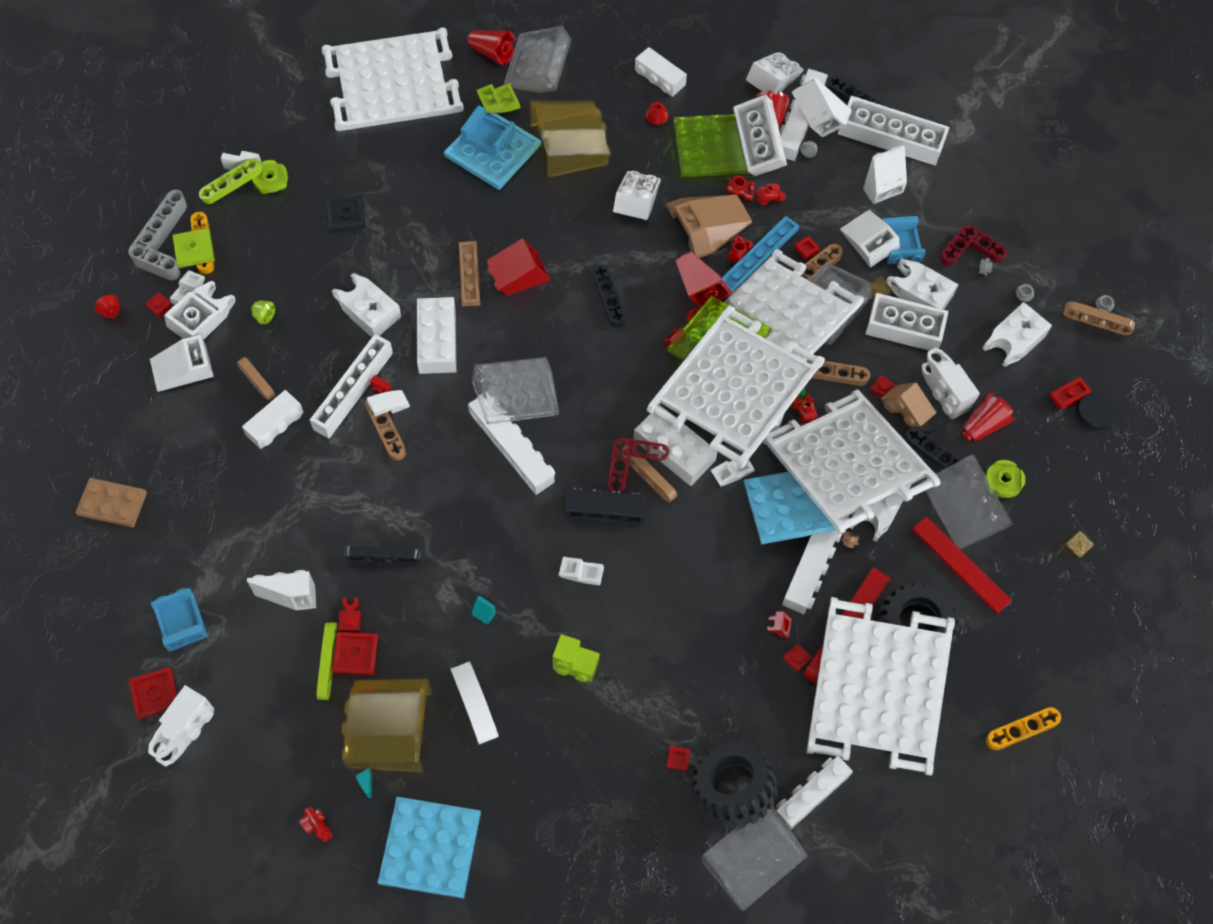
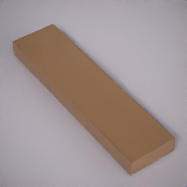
M477 241L459 242L462 307L480 306Z

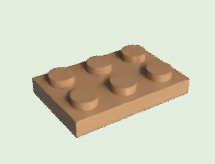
M89 478L75 513L78 516L134 528L147 492L140 488Z

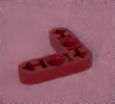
M967 225L946 246L940 256V261L946 266H951L956 263L970 246L987 258H990L993 262L999 263L1004 260L1007 249L974 226ZM971 233L967 239L964 238L966 234ZM984 241L988 244V246L983 247L979 244V242ZM961 243L963 248H957L954 244ZM953 252L952 257L947 258Z
M627 438L617 439L613 445L608 480L609 490L611 492H623L626 489L631 457L663 461L669 457L670 450L668 446L662 443ZM622 441H625L624 444L628 446L627 449L623 450V455H627L626 459L616 457V454H621L618 444H622ZM639 444H644L647 447V451L643 455H639L636 451ZM650 445H654L652 449L659 450L660 446H662V449L666 451L665 455L663 454L659 458V454L651 453L652 457H649ZM618 460H622L625 463L623 471H617L615 468V463ZM614 473L624 474V478L619 477V483L622 484V487H619L618 490H615V486H612L613 482L617 481V476L613 477Z

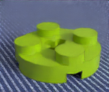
M274 160L260 162L262 172L252 179L254 186L260 193H273L285 189L288 181L285 166L276 163ZM269 174L273 176L272 178L267 179Z
M999 460L989 467L985 475V482L989 493L1003 498L1017 496L1025 484L1024 472L1022 469L1020 471L1016 467L1017 464L1012 461ZM1003 475H1005L1006 479H1009L1010 481L1003 482L1001 478L1003 477Z

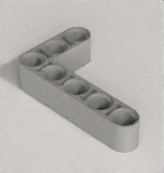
M172 190L166 195L129 248V255L135 266L168 280L178 279L181 271L173 257L157 250L187 208V203L181 191Z

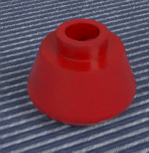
M659 102L651 104L645 113L647 121L654 125L665 123L669 116L666 107Z
M111 294L101 296L95 303V311L105 318L116 317L120 311L118 298Z

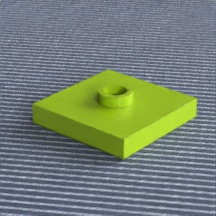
M209 228L173 235L178 268L215 261Z

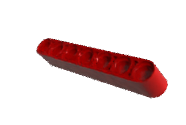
M873 567L851 600V603L863 605L869 603L874 605L889 582L890 577ZM845 610L842 615L863 619L864 613ZM823 645L803 674V677L816 685Z

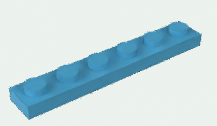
M785 216L722 277L733 293L772 256L774 250H779L799 230L797 223Z

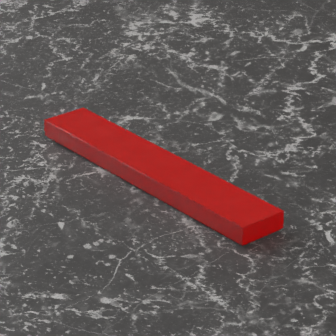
M927 517L912 528L911 531L996 615L1012 601Z

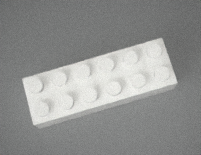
M851 96L847 105L851 109V113L846 125L839 128V135L886 150L904 145L905 156L936 166L950 127Z

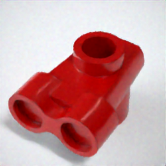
M735 176L733 180L729 179L727 192H730L731 195L737 194V196H741L745 200L752 201L755 183L746 182L742 176Z
M778 183L767 184L756 191V200L761 205H767L770 200H775L776 202L785 200V193L780 191Z
M739 235L735 236L727 256L728 259L738 263L754 247L753 242L745 241Z
M805 395L802 398L796 397L791 403L793 409L800 413V421L802 423H810L817 417L814 400L810 395Z
M307 808L303 812L305 816L299 820L304 830L308 834L314 831L317 838H321L323 842L331 839L333 834L323 822L326 819L319 809Z

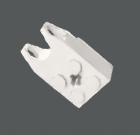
M901 259L897 267L906 278L889 276L885 283L900 299L942 310L945 309L958 286L957 283L919 262Z
M353 273L350 276L356 288L351 292L333 289V296L340 303L342 310L349 315V318L371 337L374 334L380 336L401 318L400 307L369 279Z
M210 281L197 287L194 291H190L164 315L166 326L183 339L201 334L204 340L228 316L230 309L235 303V297L231 294L222 299L211 298L216 287L215 282Z
M1023 302L994 329L991 337L984 344L983 349L987 351L994 347L1002 348L1007 354L1002 364L1006 367L1019 361L1046 337L1052 325Z
M938 348L928 351V362L922 364V374L932 390L934 398L942 405L945 414L949 415L953 420L971 411L980 393L959 364L955 365L952 359ZM934 353L939 354L941 361H934L931 355ZM927 366H930L931 373L926 371Z
M899 491L869 505L874 513V518L864 521H869L874 525L875 533L873 540L876 542L888 530L903 502ZM858 510L852 513V517L862 513V511Z
M185 685L160 718L161 726L155 732L149 744L148 753L165 767L173 764L183 754L192 740L194 741L198 738L201 732L200 729L205 722L207 723L211 720L215 710L204 696ZM161 742L160 746L157 749V752L154 753V746L157 743ZM172 751V757L169 760H161V758L167 756Z

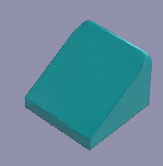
M478 596L472 610V615L483 623L488 624L496 614L495 606L481 596Z
M368 768L358 774L356 780L367 798H371L372 772Z

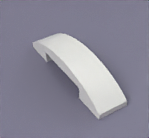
M467 662L451 668L478 743L482 744L499 737L471 663Z

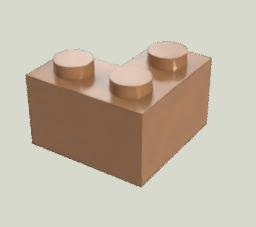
M916 382L896 385L881 398L886 410L890 413L901 412L904 421L910 427H920L936 414V411Z

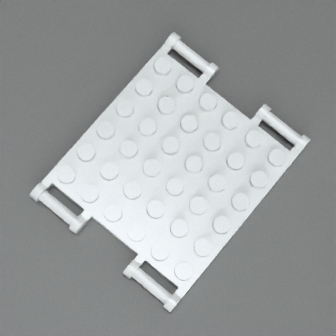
M439 28L437 31L332 47L324 45L322 47V54L325 56L326 76L329 78L340 76L344 97L342 99L334 97L330 101L334 109L335 129L343 131L463 111V103L460 101L458 92V81L452 79L445 83L440 61L452 58V52L449 50L447 41V29ZM436 39L441 40L443 49L441 53H438ZM331 55H336L338 68H333ZM446 91H452L453 105H449ZM340 107L346 108L348 121H342Z
M776 249L772 256L697 329H693L690 332L689 338L700 342L704 337L702 335L709 331L728 306H732L740 314L761 323V327L756 333L783 349L793 340L799 347L814 354L862 305L864 298L843 289L835 281H832L826 290L801 277L806 270L805 264L792 260L785 256L782 251ZM780 260L795 270L792 272L777 262ZM836 292L837 294L850 300L852 303L848 304L847 302L841 300L833 294ZM732 317L729 318V319L735 321L736 323H738V324L744 326L745 328H747V329L749 328L748 326H746L745 324L739 322L738 320H736V319H734V318H732ZM795 352L792 353L793 355L801 358L802 360L807 361V359L796 354Z
M728 306L651 401L647 411L651 414L655 413L670 422L678 430L682 428L686 419L692 421L716 436L711 442L709 449L714 452L718 451L736 462L737 466L743 468L811 377L823 365L825 358L817 357L799 347L793 340L790 341L785 349L756 334L761 327L759 321H753L735 311L734 307ZM732 317L738 320L739 322L745 324L749 328L747 329L729 318ZM795 352L796 354L802 356L803 358H805V359L811 361V362H812V365L809 364L808 362L802 360L801 358H799V357L793 355L792 353ZM662 403L680 415L676 418L658 406ZM722 441L742 451L743 454L740 456L721 445Z
M859 390L853 391L851 395L834 403L829 402L825 404L827 415L803 426H800L793 419L787 425L769 432L762 441L765 445L767 444L827 517L839 535L844 533L845 529L864 520L874 518V513L869 505L897 491L900 492L903 500L907 502L912 499V496L940 485L937 475ZM924 478L928 479L927 481L911 489L907 488V486L915 482H918ZM858 510L862 511V513L844 522L840 521V519Z
M831 597L807 753L813 754L815 752L842 757V760L848 761L851 744L891 751L889 768L896 769L898 767L924 772L925 775H932L955 619L920 615V612L913 611L910 627L871 621L872 604L851 603ZM836 608L864 613L863 619L835 614ZM918 623L945 627V633L917 629ZM820 738L842 742L843 749L815 744V740ZM898 753L925 757L926 762L924 764L898 759Z

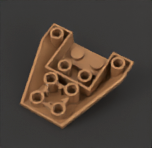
M737 194L680 198L666 203V207L673 219L679 218L689 236L688 246L698 258L714 253L752 223Z

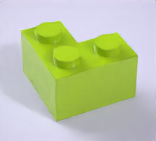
M561 634L553 654V669L560 675L567 676L569 674L575 676V679L578 681L592 682L600 653L580 647V640Z

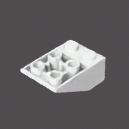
M777 52L754 62L746 81L761 91L770 90L772 94H777V92H783L804 69L799 67L798 63L787 59L784 54Z
M814 78L792 91L810 127L821 137L846 125L851 109L818 79Z
M904 145L893 147L889 151L878 153L872 157L863 189L873 204L904 192L907 183Z
M627 171L616 192L613 212L647 220L651 213L661 179L656 178L654 175H643L637 171Z
M870 210L840 228V231L869 267L889 256L891 251H896L900 248L897 234L887 223Z
M201 334L182 339L150 359L158 392L214 377L207 348Z
M297 570L289 574L278 572L272 576L255 575L253 578H247V582L255 596L294 610L316 608L315 584L309 571Z

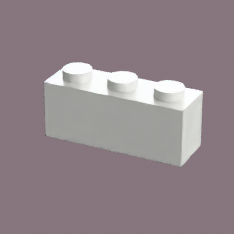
M648 47L635 58V70L637 73L646 77L652 84L657 85L673 97L686 85L687 74Z
M284 390L245 423L242 428L245 435L262 449L264 446L269 445L279 433H283L293 421H297L304 412L301 404Z

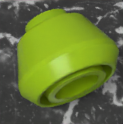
M263 300L255 302L251 308L252 315L259 324L269 323L275 314L274 303Z

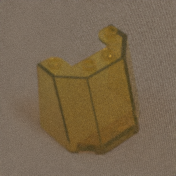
M591 100L530 101L531 126L538 125L547 153L548 177L608 164V157L611 156V153L606 143V126L604 122H601V111L599 108H596L595 102Z
M429 679L355 681L354 686L351 688L350 699L345 703L347 721L342 724V735H344L342 761H344L347 768L423 772L420 761V748L426 695H431L432 693Z

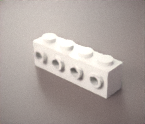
M839 756L834 760L830 757L822 765L823 770L819 773L814 771L806 779L808 783L804 787L801 785L797 786L791 792L793 796L788 801L784 798L776 805L778 810L774 817L788 832L852 774L853 771Z

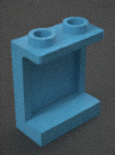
M479 105L461 128L462 141L496 157L506 149L507 143L516 134L514 122L511 121L506 125L485 115V108Z
M918 216L883 218V221L897 234L900 242V248L896 251H891L889 256L886 257L887 264H899L901 259L914 262L922 261L926 252L925 249L921 248L918 236Z
M190 588L179 589L174 594L160 596L151 602L163 635V644L169 652L208 637L195 595Z

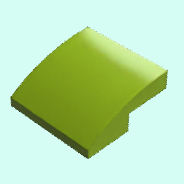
M510 83L496 89L491 84L477 90L487 113H503L521 108Z

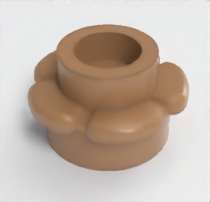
M844 532L840 538L843 541V545L854 548V545H859V536L854 533Z

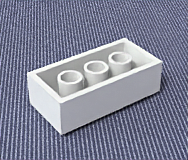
M763 95L734 106L748 171L752 175L758 176L786 166L787 162L772 100Z
M876 293L865 334L929 351L934 348L939 349L943 339L948 311Z
M454 297L417 299V364L419 374L457 372Z
M661 405L658 406V407H660L661 409H663V410H665L666 412H668V411H667L666 409H664ZM655 413L650 414L634 430V440L667 445L670 450L669 457L660 462L690 486L716 461L718 451L714 452L709 449L710 444L690 428L683 425L678 430L673 427V424ZM639 444L647 450V447L644 444ZM650 445V454L657 453L659 458L663 454L665 455L666 451L662 449V446H660L659 450L652 449L654 445Z

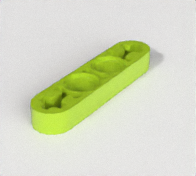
M255 158L245 161L203 187L199 191V197L205 204L214 203L258 176L262 172V165ZM242 174L241 178L235 180L236 175ZM227 183L225 188L219 189L221 184Z
M326 622L324 627L317 684L318 700H329L332 666L337 636V623Z

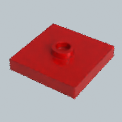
M337 632L332 672L374 675L378 634Z
M170 667L129 679L136 718L138 720L166 712L177 697L173 673Z

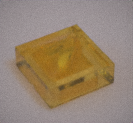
M882 276L867 286L873 299H875L876 293L887 295L891 292Z
M1081 531L1066 543L1079 558L1095 545Z

